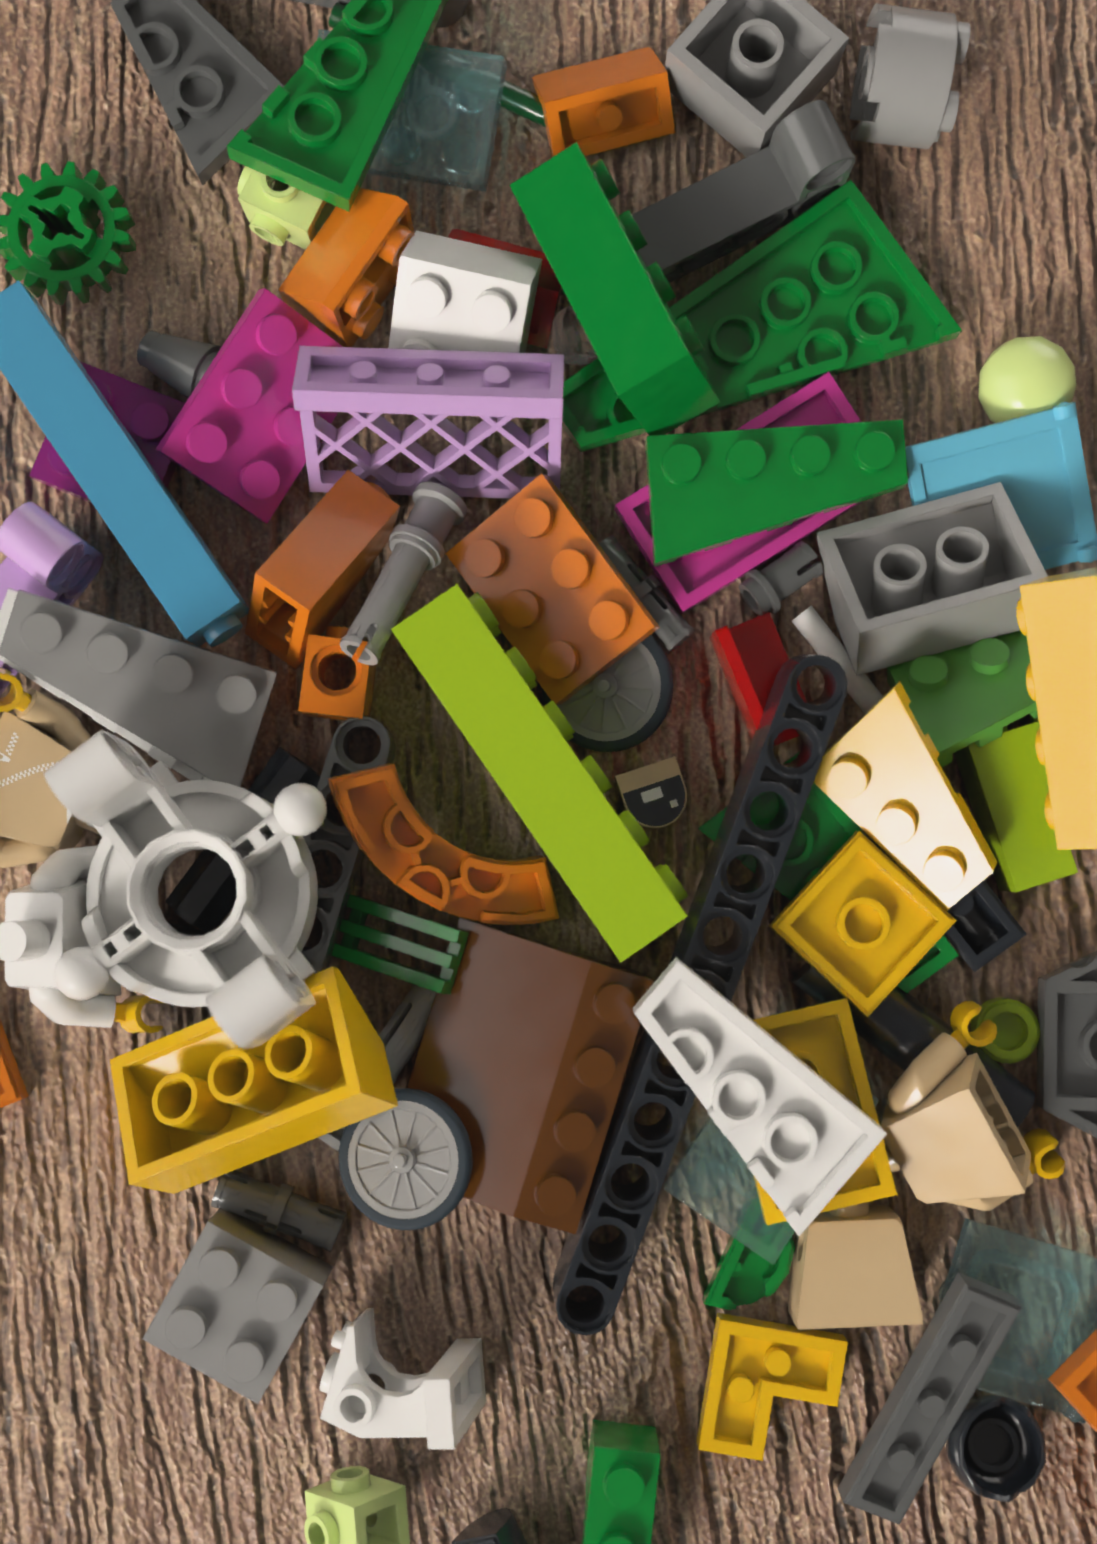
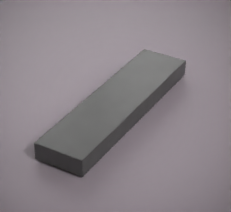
M960 1272L957 1273L837 1488L843 1503L896 1524L901 1523L948 1440L952 1428L961 1417L1022 1309L1014 1295Z

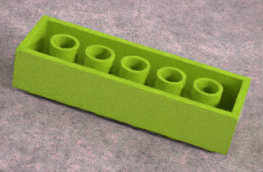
M456 584L391 630L620 962H623L687 917L679 903L687 898L688 894L666 864L662 865L660 863L654 868L641 850L650 840L632 813L627 809L619 815L616 814L603 795L612 788L611 783L591 755L580 761L567 742L573 738L572 734L575 732L555 702L552 700L542 707L531 691V689L537 686L535 681L537 677L519 650L514 646L507 652H504L495 639V637L501 634L498 628L500 624L478 592L467 599L461 588Z

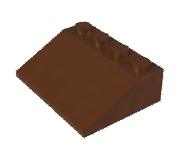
M459 917L456 928L469 932L452 991L451 994L436 992L406 1088L422 1090L440 1098L455 1111L464 1124L471 1142L473 1163L471 1178L463 1198L518 1219L576 1234L641 1023L634 1014L633 1007L652 986L654 980L630 968Z

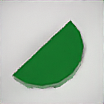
M755 1184L702 1297L705 1305L733 1310L736 1309V1306L752 1304L764 1296L769 1297L774 1294L789 1273L795 1249L790 1224L788 1221L767 1225L764 1222Z

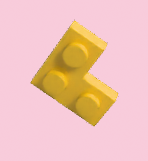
M717 1312L696 1438L698 1450L763 1461L773 1396L838 1407L848 1341L844 1334L816 1329L798 1330L793 1325Z

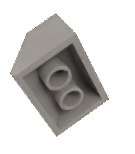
M1001 482L817 532V542L835 624L856 676L915 660L921 656L933 655L973 644L981 639L994 638L1020 631L1016 616L1017 603L1021 597L1020 585L1048 577Z

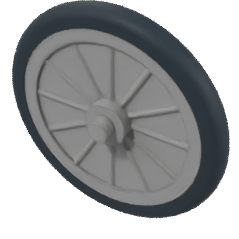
M650 635L563 704L557 705L575 732L572 734L573 738L570 741L593 751L618 752L637 746L648 739L664 721L672 702L673 674L667 655L656 639ZM542 688L544 705H546L551 699Z
M397 1088L394 1089L398 1102L397 1107L345 1127L339 1147V1169L347 1194L365 1216L387 1228L417 1230L439 1222L459 1204L471 1178L472 1148L464 1124L447 1103L433 1094L422 1090Z

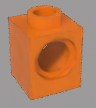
M328 626L326 628V636L308 634L299 712L308 717L346 721L349 718L363 719V716L370 717L377 664L366 665L357 662L368 643L364 641V638L353 657L350 658L340 647V641L347 634L349 628ZM338 658L353 660L356 665L354 681L342 690L329 689L324 680V673L329 663Z

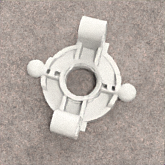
M100 730L44 772L48 785L67 810L80 821L92 824L102 837L91 861L86 887L87 915L81 920L84 935L90 947H74L64 952L56 962L54 979L57 988L63 994L74 1000H88L101 992L107 984L108 974H110L128 990L144 994L163 1003L186 1007L208 1006L212 1016L225 1034L243 1049L261 1046L315 1005L314 996L304 980L316 971L305 958L302 950L309 938L315 920L318 882L313 858L303 836L316 831L322 825L326 816V801L317 788L306 783H294L283 788L273 805L266 799L229 783L211 780L178 782L164 761L160 760L152 767H149L129 743L104 730ZM209 849L217 852L229 863L236 878L237 898L230 916L219 928L203 936H188L177 932L165 920L158 905V886L164 870L175 858L191 850Z

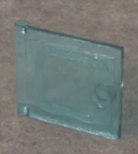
M965 1218L947 1279L939 1289V1305L957 1273L960 1272L1014 1295L1022 1306L1020 1313L976 1389L1059 1412L1073 1422L1085 1424V1419L1055 1388L1048 1378L1097 1329V1257Z

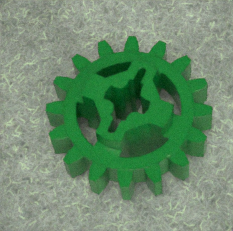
M67 161L63 175H56L48 163L41 164L40 172L42 179L33 182L30 177L22 173L18 176V180L24 191L19 196L3 192L1 196L2 200L11 209L9 215H0V231L2 234L7 235L0 238V254L4 259H9L4 267L16 281L24 280L23 285L37 298L47 289L48 295L57 305H63L68 291H73L83 304L89 303V287L97 284L106 293L112 290L110 281L106 277L111 270L119 274H127L129 269L119 256L121 252L136 251L137 244L130 234L125 232V230L135 226V221L128 209L122 207L125 200L115 185L106 187L107 183L99 171L93 168L83 179L81 171L74 162ZM99 210L104 221L103 239L98 237L96 233V228L101 222L97 215ZM50 228L57 231L58 234L55 236ZM28 229H31L34 238L28 246ZM76 231L82 239H79L72 234ZM28 248L33 252L32 256H30Z

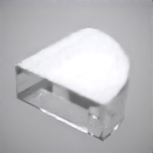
M570 305L559 311L554 318L552 326L555 354H564V363L589 365L598 356L572 306Z

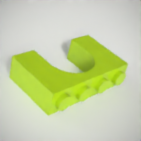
M1030 714L1031 723L1008 729V726L1003 727L1002 736L980 748L975 743H972L954 753L977 825L997 860L993 874L999 891L1019 892L1078 873L1071 850H1057L1055 831L1048 826L1045 818V799L1049 792L1046 768L1039 762L1035 749L1036 733L1040 728L1039 719H1034Z

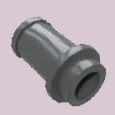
M798 541L793 545V548L760 571L754 568L745 574L746 580L739 585V590L747 605L757 615L761 616L767 611L774 614L781 609V601L812 579L818 578L823 574L822 564L817 561L811 565L810 561L817 558L816 553L805 542Z

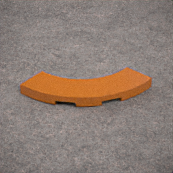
M388 763L327 778L335 805L358 847L381 873L412 897L439 911L486 924L522 925L559 919L546 857L538 855L520 859L489 858L464 851L447 842L436 834L415 810L401 785L395 764Z

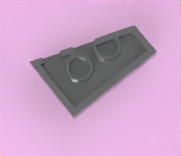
M112 0L110 4L202 185H204L230 160L227 151V145L241 129L246 131L263 112L262 104L278 85L282 87L284 85L196 0Z

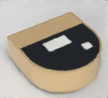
M675 756L614 777L625 810L628 809L641 826L647 828L665 827L676 821L684 811L687 802V791Z

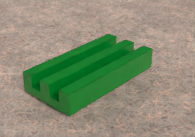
M349 895L346 907L352 908L349 919H342L339 931L343 932L344 935L341 944H334L331 956L440 994H451L469 932L361 896ZM370 914L448 940L450 943L447 953L366 926L367 915ZM360 938L442 966L440 976L358 949Z

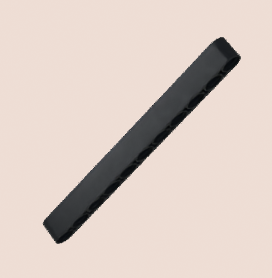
M809 654L794 656L783 663L779 669L765 704L758 730L755 731L669 962L670 964L677 957L701 978L710 981L711 986L730 1002L734 996L846 697L848 686L846 673L838 662L828 656ZM814 666L820 670L824 677V690L819 698L807 703L798 694L797 680L804 669ZM793 728L801 738V752L791 763L780 764L774 756V741L778 734ZM774 792L779 802L777 815L767 824H754L749 812L752 801L760 793ZM742 854L753 855L756 862V871L752 879L743 885H730L727 881L726 872L731 860ZM721 916L732 918L734 924L733 934L728 941L718 946L704 943L703 933L708 922ZM644 1029L612 1115L576 1234H568L554 1271L552 1285L558 1319L565 1329L578 1335L587 1336L600 1332L608 1326L614 1316L696 1097L695 1093L684 1082L673 1065L667 1066L657 1062L660 1048L646 1029ZM657 1102L666 1106V1113L656 1124L641 1125L634 1121L636 1112L646 1103ZM632 1163L644 1168L641 1177L634 1183L624 1185L612 1180L615 1170L622 1165ZM602 1225H615L621 1229L619 1236L609 1243H596L589 1238L591 1233ZM582 1285L593 1286L599 1290L594 1298L583 1303L574 1302L567 1297L573 1289Z

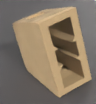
M868 1202L819 1213L800 1237L796 1233L788 1297V1312L798 1330L923 1324L922 1310L903 1225L900 1217L889 1206L868 1205Z

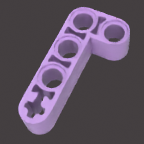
M34 502L22 504L6 518L0 527V552L7 556L0 564V610L9 588L17 591L21 589L72 606L99 572L104 558L102 553ZM0 660V668L8 669L15 677L18 675V671ZM1 678L0 696L10 685L9 681Z

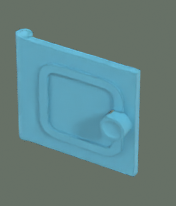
M1064 401L1052 409L906 446L908 487L912 506L1001 482L1045 570L1077 561L1092 563L1097 560V533L1077 418L1076 402Z

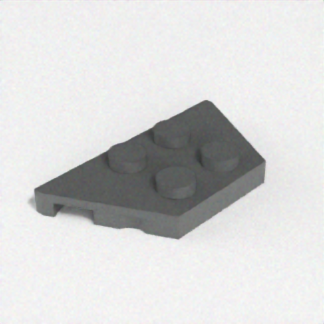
M1094 951L1038 978L1037 1020L1040 1027V1036L1037 1044L1036 1106L1097 1138V951Z

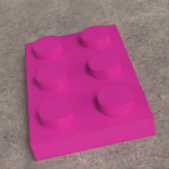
M266 288L257 291L155 449L263 523H268L306 464L300 411H295L292 394L299 347H343ZM316 411L320 417L330 424L338 414V412Z

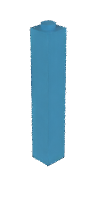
M18 280L0 292V370L184 638L198 647L206 642L210 647L225 642L243 627L240 619L248 614V605L45 310Z

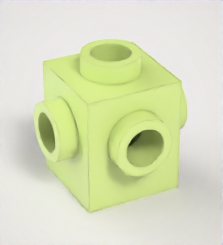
M247 166L244 167L238 182V200L250 223L249 228L262 239L277 246H283L285 241H288L306 250L336 207Z
M350 1466L332 1472L330 1481L305 1490L307 1519L304 1532L307 1544H410L405 1485L371 1475L366 1467Z

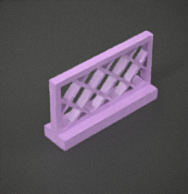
M300 346L292 394L295 411H300L310 492L327 493L346 472L323 470L322 461L335 450H338L357 464L356 467L350 470L365 482L377 484L388 495H413L414 490L421 482H433L451 489L460 497L512 498L536 478L521 477L511 469L528 456L548 471V476L560 491L564 354ZM316 411L348 412L353 417L337 429L320 417ZM381 414H413L418 419L401 431L383 418ZM476 416L483 419V421L465 433L446 419V417ZM513 418L549 419V422L531 435H528L511 420ZM366 426L387 441L386 444L373 454L351 439ZM431 428L451 443V445L436 456L415 442V440ZM495 431H498L516 445L499 458L479 444ZM546 443H548V450L544 447ZM402 452L418 464L420 468L413 473H397L385 463ZM466 454L484 469L475 475H459L448 466Z

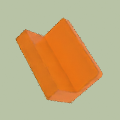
M651 47L640 48L532 77L534 91L542 105L552 157L576 142L584 155L588 156L675 133L668 73Z

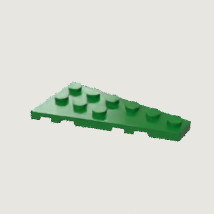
M849 180L669 307L675 319L685 314L699 337L705 350L697 354L696 358L720 400V403L696 417L811 383L828 372L834 376L956 339L962 332L960 326L852 180ZM599 358L563 382L562 427L580 452L647 433L618 397Z

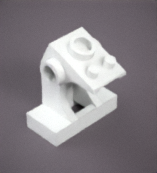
M367 1308L353 1322L347 1320L343 1330H336L331 1346L340 1349V1353L334 1352L321 1378L320 1391L326 1393L327 1397L320 1419L358 1438L427 1437L428 1449H455L486 1404L481 1338L456 1339L430 1372L410 1375L397 1372L396 1368L380 1355L376 1342L374 1308ZM376 1374L380 1376L384 1381L385 1390L375 1384L368 1375Z

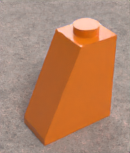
M347 470L255 572L245 634L296 669L305 659L308 634L322 635L388 543L400 505L391 500L387 492L377 484L365 482L353 472Z

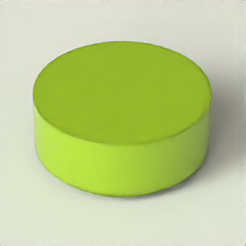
M1005 997L990 999L981 1005L980 1013L972 1018L971 1032L976 1030L987 1019L996 1024L997 1036L994 1041L987 1046L978 1047L995 1061L1001 1063L1019 1062L1027 1058L1038 1044L1040 1027L1037 1017L1027 1005L1017 1000Z

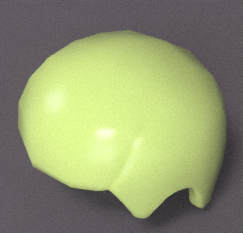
M1042 336L1016 337L996 348L985 361L979 374L978 399L989 420L994 423L1052 409L1061 402H1072L1077 386L1075 366L1063 347Z

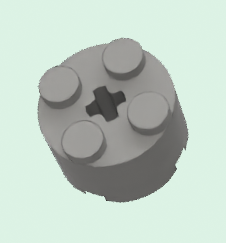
M876 3L870 12L866 27L878 28L874 45H861L852 90L850 119L861 122L850 131V138L855 141L928 150L934 142L938 141L941 132L950 133L955 124L959 107V92L951 91L950 88L955 64L961 65L967 53L970 40V23L957 21L954 13Z

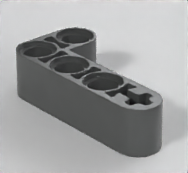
M820 99L809 102L787 115L774 129L769 146L632 214L648 243L647 246L639 250L646 266L648 267L657 261L668 282L671 283L787 225L844 185L855 163V156L826 101Z

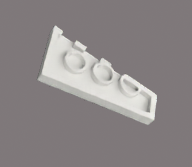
M677 957L674 958L633 1007L636 1017L684 1082L689 1085L709 1116L724 1136L726 1135L747 1164L749 1170L763 1189L771 1196L799 1237L887 1135L882 1126Z

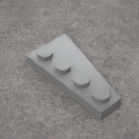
M21 589L17 592L0 646V655L212 781L241 786L277 675L276 671Z

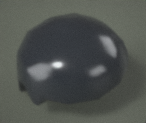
M979 1396L967 1404L961 1417L952 1428L946 1441V1455L954 1474L969 1490L978 1496L1001 1502H1011L1020 1493L1027 1491L1036 1483L1045 1466V1434L1029 1408L1004 1396Z

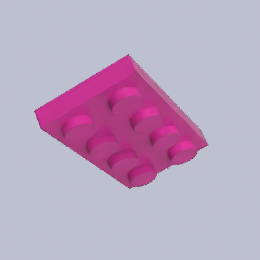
M830 372L736 430L861 422ZM648 485L617 503L614 510L682 615L745 576L751 569L761 566L861 502L827 513L821 512L793 521L792 524L768 532L765 530L736 539L730 544L708 551L702 550L658 567H654Z

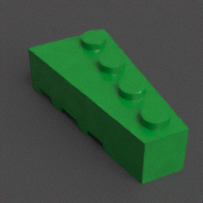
M576 142L510 184V188L618 397L649 436L666 435L720 403L716 392L696 358L697 354L705 350L687 316L684 314L680 318L675 319L667 305V302L676 297L658 262L656 261L647 267L639 253V250L648 245L643 233L629 209L618 215L611 202L613 198L621 193L603 160L599 159L590 165Z

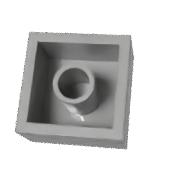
M711 0L667 49L665 69L668 73L670 93L745 157H748L769 146L776 126L791 112L811 102L833 78L839 67L849 37L805 0Z
M219 1209L206 1223L146 1331L143 1340L259 1404L321 1292L333 1266L278 1235L273 1236L263 1232L264 1227L250 1221V1219Z

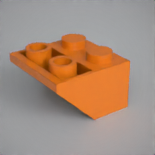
M360 188L350 212L336 206L278 289L283 301L343 347H352L359 337L364 340L367 339L374 332L383 316L384 307L381 304L394 285L396 286L400 255L410 239L415 235L409 203L397 195Z

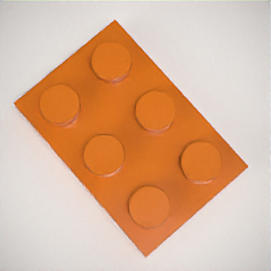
M541 473L445 553L474 594L478 592L498 620L500 624L498 626L512 647L515 646L536 675L538 683L556 705L563 704L594 680L595 677L603 673L660 628L554 482L545 474Z

